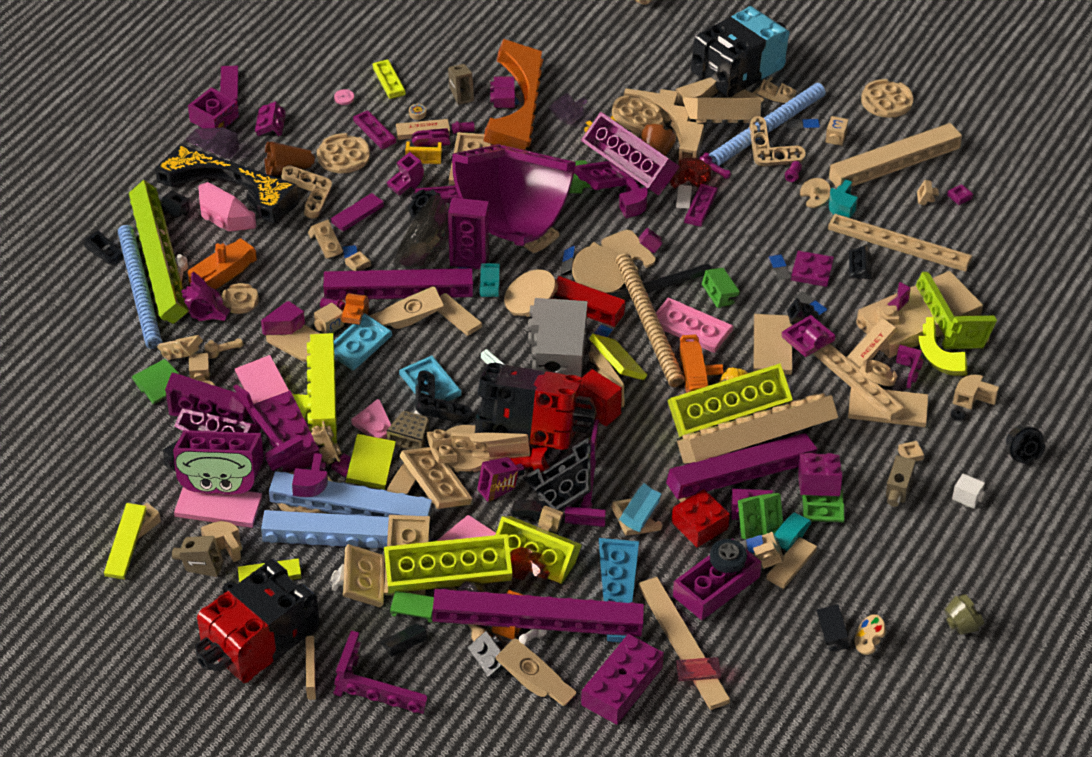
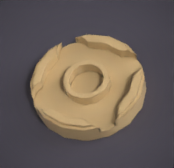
M238 283L229 286L227 290L225 289L222 293L224 306L231 309V313L243 314L252 311L258 305L259 295L258 291L252 288L251 285Z
M864 360L860 367L861 373L866 378L880 385L892 386L898 378L896 372L892 373L888 365L876 360H869V362Z

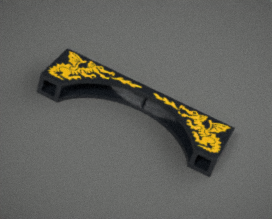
M181 144L155 168L157 182L169 187L199 179H221L237 183L247 188L257 198L259 218L271 223H275L299 198L297 185L292 182Z

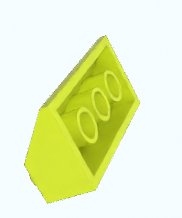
M512 516L501 517L495 534H508L511 564L560 584L563 583L575 565L582 544Z

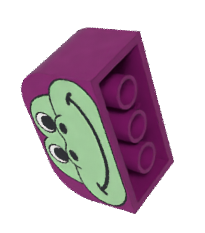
M183 430L173 449L177 480L185 489L192 492L205 494L224 493L225 495L245 493L253 486L263 464L261 433Z

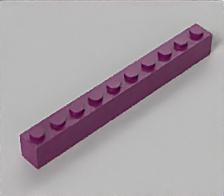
M435 589L432 622L499 627L514 626L515 628L625 636L630 634L641 637L644 604Z

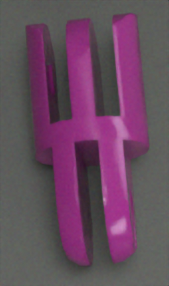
M448 128L416 131L411 137L412 143L416 147L438 146V142H442V146L450 145Z

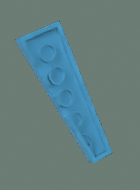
M599 538L604 601L633 602L639 541ZM606 634L607 641L622 642L626 637L625 635Z

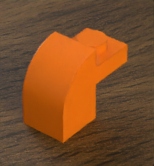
M348 293L345 298L346 304L341 320L343 323L360 325L363 314L368 315V296Z

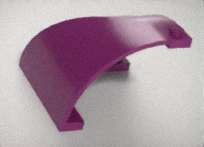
M500 144L453 153L452 157L454 183L459 198L489 201V233L499 238L513 241L514 245L524 246L525 243L539 239L554 224L567 199L576 165L575 161Z

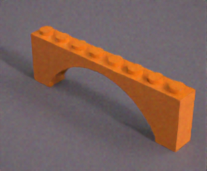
M503 39L498 51L497 62L501 63L518 82L523 93L524 105L511 115L496 119L490 118L485 129L484 142L525 150L526 147L529 148L532 140L529 136H531L533 126L531 125L535 119L533 113L537 106V103L534 102H536L539 93L536 91L540 85L539 79L544 60L541 58L542 51Z

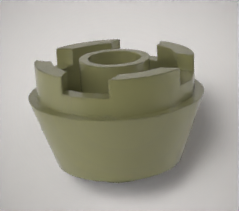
M966 594L958 597L955 596L944 609L948 625L960 635L979 631V627L985 624L981 614L978 615L973 606L974 603Z

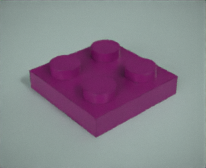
M798 251L791 281L827 287L834 257Z

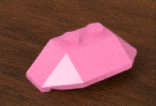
M209 182L198 186L201 216L205 220H209L227 231L256 228L255 213L249 211L236 197Z

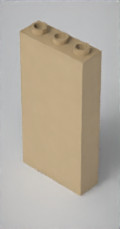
M951 271L933 278L954 317L981 316L983 304ZM916 285L910 287L909 302L897 311L899 323L893 324L897 328V332L880 349L888 358L897 355L900 345L911 348L920 345L919 336H926L923 335V323H926V317L933 316ZM897 293L859 309L856 319L858 327L868 334L879 322L877 306H888V303ZM936 322V337L943 335Z

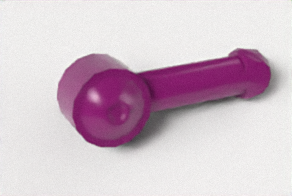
M708 153L700 156V169H711L723 176L724 179L730 178L731 172L714 164L712 157Z

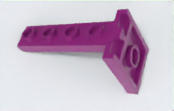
M351 631L336 669L337 677L334 683L336 687L333 695L341 697L344 691L351 695L362 696L372 701H379L393 707H400L414 713L424 714L427 702L425 694L353 674V666H357L360 654L358 653L361 642L358 641L359 633Z

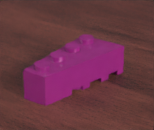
M181 409L174 427L182 431L260 433L261 431L260 425L188 409Z

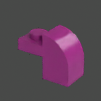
M411 152L397 162L400 172L386 182L387 186L399 196L409 187L415 189L424 175L421 160Z
M634 178L626 179V192L621 193L619 196V208L625 218L638 216L647 208V188H641Z
M314 453L311 470L295 468L292 482L293 496L314 497L325 490L328 484L327 471H325L326 462H323L322 454Z

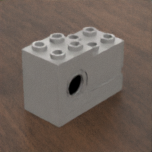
M535 298L534 305H530V317L532 319L528 320V330H531L528 333V343H531L532 358H536L532 362V369L576 375L582 378L588 301Z

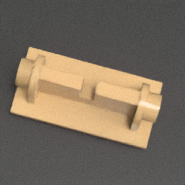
M322 421L323 427H313L311 434L317 446L325 444V446L319 448L324 462L330 464L334 462V458L340 462L339 455L342 454L338 443L334 444L332 440L334 434L331 427H326L325 422Z

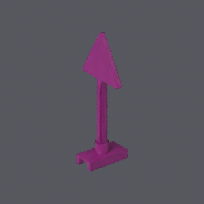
M237 384L233 386L254 423L260 425L274 444V449L265 453L267 463L272 471L307 452L300 435L286 442L281 440L260 411L254 407L249 392Z
M596 420L594 423L591 438V492L583 496L580 508L565 507V523L605 527L606 510L592 509L593 504L591 503L599 420Z

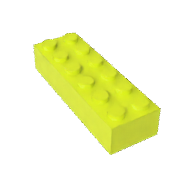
M333 333L310 334V342H307V354H310L307 356V368L311 367V369L307 370V382L311 383L307 384V394L311 397L307 399V406L311 412H308L307 416L308 425L312 426H309V430L312 433L313 427H323L322 421H324L326 427L330 426L334 434L332 440L335 444L337 443Z
M781 363L672 397L667 401L678 435L682 437V435L697 432L704 428L713 427L723 422L732 421L739 417L788 403L793 399Z
M508 534L384 547L388 594L395 593V591L408 592L461 586L462 583L474 585L512 581Z

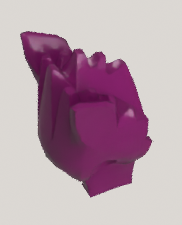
M193 271L191 274V285L181 291L182 297L185 299L184 302L189 309L188 313L191 314L192 318L198 319V321L211 319L225 321L231 309L224 306L220 293L208 286Z

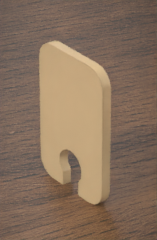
M623 230L601 241V246L610 248L619 255L628 253L633 260L639 259L643 261V265L646 268L655 264L653 254L640 244L639 238L631 230Z
M303 325L301 329H298L293 334L266 335V340L295 358L307 362V356L310 355L307 354V342H310V334L320 333Z

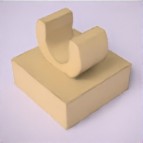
M924 180L917 191L918 204L925 206L928 201H935L933 195H939V190L932 188V182Z
M544 506L538 526L548 532L553 531L557 533L564 512Z

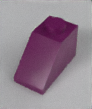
M286 301L261 320L262 334L264 335L293 334L305 325L304 311L290 301Z

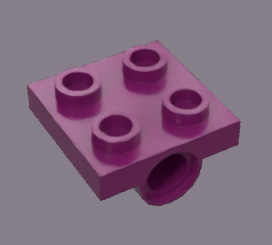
M810 315L782 331V338L803 356L807 357L835 341V334Z

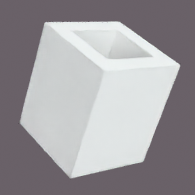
M962 474L954 487L952 499L975 508L977 503H981L985 497L986 492L983 491L985 482Z

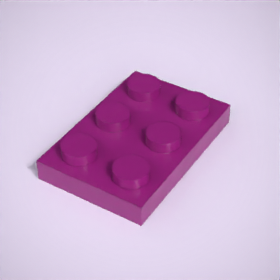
M610 161L576 165L574 174L580 180L587 182L595 190L626 185V179L633 178Z

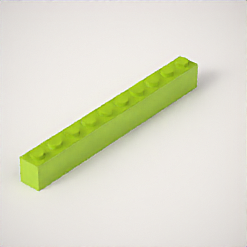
M143 180L129 192L130 203L133 208V215L143 248L142 251L145 255V263L148 267L149 278L151 279L152 290L154 291L155 302L159 311L158 314L162 320H167L174 324L188 313L189 309L184 302L185 299L182 297L181 291L183 286L157 188Z

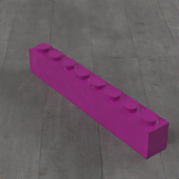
M472 268L324 271V297L333 300H345L348 293L366 295L368 299H405L430 287H435L439 296L446 293L451 298L473 297Z
M806 433L794 435L789 438L669 469L666 484L675 497L681 499L695 495L703 489L711 491L799 467V455L806 453L816 454L817 447Z

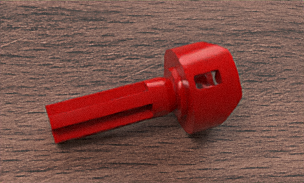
M549 447L532 448L531 456L510 458V460L515 465L522 464L524 468L532 467L534 471L539 468L543 472L550 468L545 459V452Z

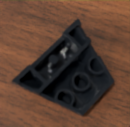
M589 437L572 447L574 453L543 472L538 468L523 477L551 508L561 511L591 492Z

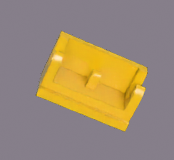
M406 141L405 155L411 152L421 160L422 164H441L442 142H438V147H410V141Z

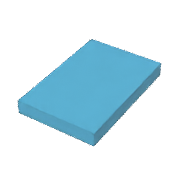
M364 313L360 325L352 324L334 340L335 359L354 371L392 336V331Z
M429 356L399 370V375L414 393L418 373L420 371H428L435 377L436 399L450 401L461 396L459 387L433 356Z

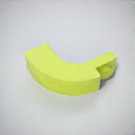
M926 317V323H923V335L926 336H919V343L927 361L942 373L954 376L967 375L966 353H950L939 348L936 343V321L934 317Z

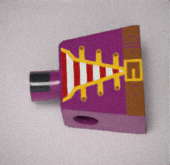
M508 457L482 462L477 490L487 502H490L515 489L517 477L525 474L522 464L515 465Z

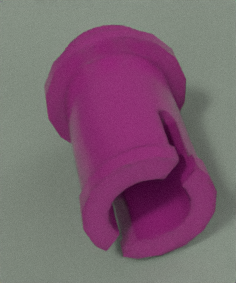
M456 121L452 123L453 134L457 135V132H475L474 122L459 123Z
M792 162L790 168L786 170L785 178L787 181L794 182L798 179V174L802 169L800 162Z
M322 297L320 308L333 303L343 312L345 302L341 299L333 300Z

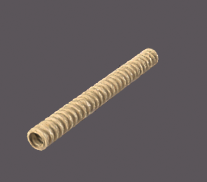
M628 253L620 254L615 260L617 267L634 302V306L669 386L677 387L685 380L661 327V323L631 255Z

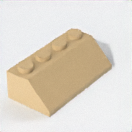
M683 97L689 118L696 119V123H707V119H712V123H722V120H728V123H738V120H743V123H750L753 117L761 116V99Z

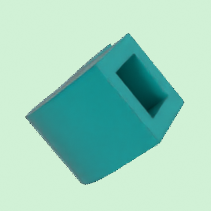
M845 179L843 184L839 185L837 189L831 188L828 207L833 215L837 214L851 218L856 211L858 197L850 195L852 182Z
M481 263V297H499L500 264Z

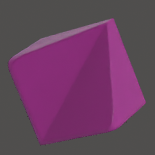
M646 228L639 237L640 244L652 253H655L662 245L661 237L649 228Z
M899 282L897 295L888 303V306H896L897 311H899L909 302L911 288Z

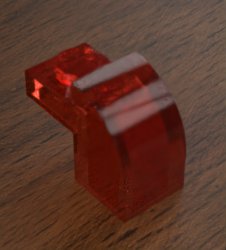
M683 158L679 160L678 165L680 167L671 178L670 186L676 189L689 181L699 188L701 184L710 181L711 166L697 158Z
M524 547L516 548L510 552L513 578L524 580L531 571L536 577L547 579L551 573L545 568L547 565L539 559L542 555L540 552Z

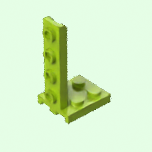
M922 272L916 287L945 336L942 342L944 349L984 348L997 322L995 316L954 317L930 273Z

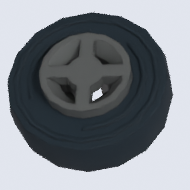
M733 539L717 541L710 551V562L720 572L734 573L740 571L747 561L745 547Z

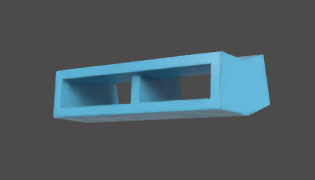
M643 483L619 520L627 527L641 532L658 505L662 493L651 489Z

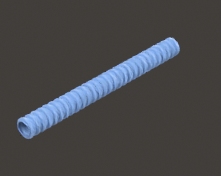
M815 83L764 117L767 132L769 133L810 106V104L825 96L824 86L820 83ZM756 122L755 125L757 126L758 133L760 132L759 129L761 125H759L758 122ZM750 128L711 152L709 156L712 157V162L720 166L752 144Z
M123 225L118 229V235L145 345L149 349H155L162 343L134 228L130 225Z

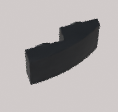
M516 500L513 503L511 514L514 518H525L532 515L535 522L539 521L542 508L550 506L545 501Z

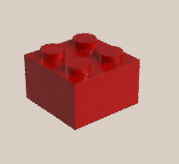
M590 370L582 377L580 396L592 398L597 408L596 420H599V423L607 427L621 414L622 387L595 370ZM579 403V407L592 409L590 405Z
M703 489L673 507L672 524L698 548L728 530L730 514Z

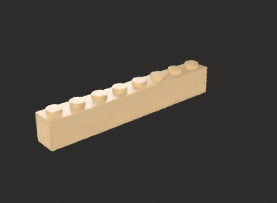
M949 123L831 164L829 179L836 187L842 185L845 179L851 181L852 186L960 149L962 135Z

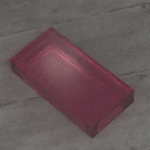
M718 657L676 660L678 682L721 679Z

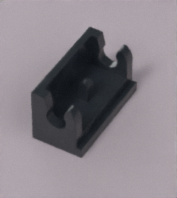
M839 604L817 609L826 646L837 644L830 646L829 651L850 649Z

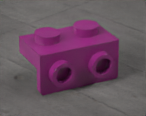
M276 101L259 108L255 128L258 136L272 130L278 136L282 135L286 112Z

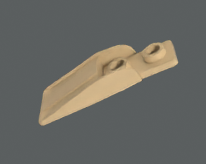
M430 287L380 312L372 314L370 317L385 327L391 325L395 329H400L442 309L444 304L436 288Z
M591 344V352H589L590 361L595 363L596 372L622 387L621 407H624L623 382L607 359Z
M451 433L452 448L472 450V455L476 458L494 460L504 457L530 456L527 434Z
M516 638L496 656V660L524 687L538 696L545 697L548 694L562 706H566L576 695L574 689L563 682L544 661Z

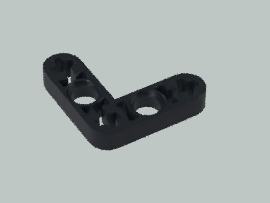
M420 371L415 382V408L418 413L458 423H467L472 415L470 407L436 399L434 375L428 371Z

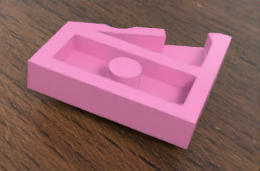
M379 399L351 419L352 425L367 436L381 439L387 438V429L391 424Z

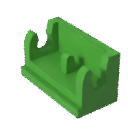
M718 268L705 271L702 286L716 307L721 308V306L734 304L733 299H728L739 296L740 292L725 269Z
M395 591L390 613L395 617L398 613L427 618L428 622L432 623L434 597Z

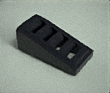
M99 230L84 240V247L108 264L123 256V252Z

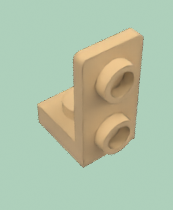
M329 220L311 226L308 234L311 239L317 238L326 259L342 254L343 250Z

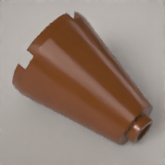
M648 124L641 132V140L664 156L668 155L676 141L674 132L670 129L668 131L663 129V125Z
M276 142L266 143L265 153H267V158H264L266 174L282 175V170L285 166H294L302 170L311 168L315 162V156L311 153V150Z

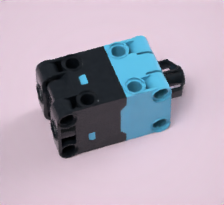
M748 6L726 20L700 32L695 37L691 72L702 80L710 77L716 80V89L728 98H731L784 67L790 33L783 23H776L754 7Z

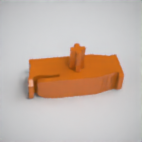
M241 238L226 246L224 243L221 245L217 243L215 245V253L188 270L189 284L192 282L191 274L194 271L213 289L221 287L243 272L251 262L253 263L257 260L256 250Z
M696 334L683 335L680 338L679 356L685 379L686 393L707 387V376L723 375V364L705 365L699 337Z

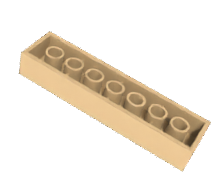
M824 393L807 396L806 399H798L788 402L789 404L772 407L771 410H762L753 413L751 416L736 418V421L723 422L716 427L701 429L700 432L682 435L683 439L678 440L677 443L683 463L713 458L836 419L838 415L832 395L825 396Z

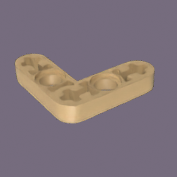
M761 116L752 118L749 128L753 157L757 165L792 164L794 161L801 163L804 160L806 152L801 146L770 148L765 119ZM755 122H758V124L761 125L759 129L760 132L758 133ZM758 137L763 138L765 143L759 145L755 139ZM777 152L783 153L784 159H777L775 154ZM795 152L801 154L799 158L794 155ZM760 154H763V157H765V160H762V159L760 158Z
M285 166L282 170V180L292 182L297 187L311 191L305 204L304 215L311 219L317 218L330 194L331 180L294 166ZM307 178L311 182H304L302 179ZM314 196H320L322 199L316 200Z

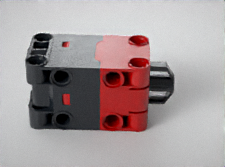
M489 363L480 376L478 395L482 397L481 408H479L476 415L474 433L527 434L529 444L565 450L569 448L576 432L587 433L594 425L597 417V408L592 398L580 396L582 378L579 376L521 368L501 363ZM579 403L590 405L592 409L579 407ZM577 421L588 422L591 424L589 426L577 424Z
M274 559L268 560L256 571L199 611L197 621L201 641L195 645L196 658L205 670L221 672L226 668L242 683H248L255 675L317 630L320 623L317 595L304 584L297 585L288 577L287 570ZM203 649L206 650V651H205L204 653H202V654L199 653V652H201Z

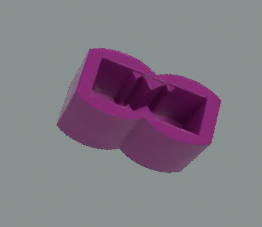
M494 76V81H490V103H494V108H515L514 76Z

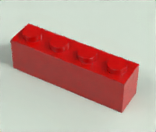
M557 277L558 289L552 299L588 301L587 317L612 327H616L625 314V300L569 279Z

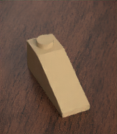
M710 77L677 88V103L685 107L683 97L711 98L718 92L716 89L717 81Z

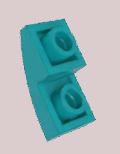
M795 512L790 515L775 533L781 549L788 551L798 537L802 538L811 524V520Z

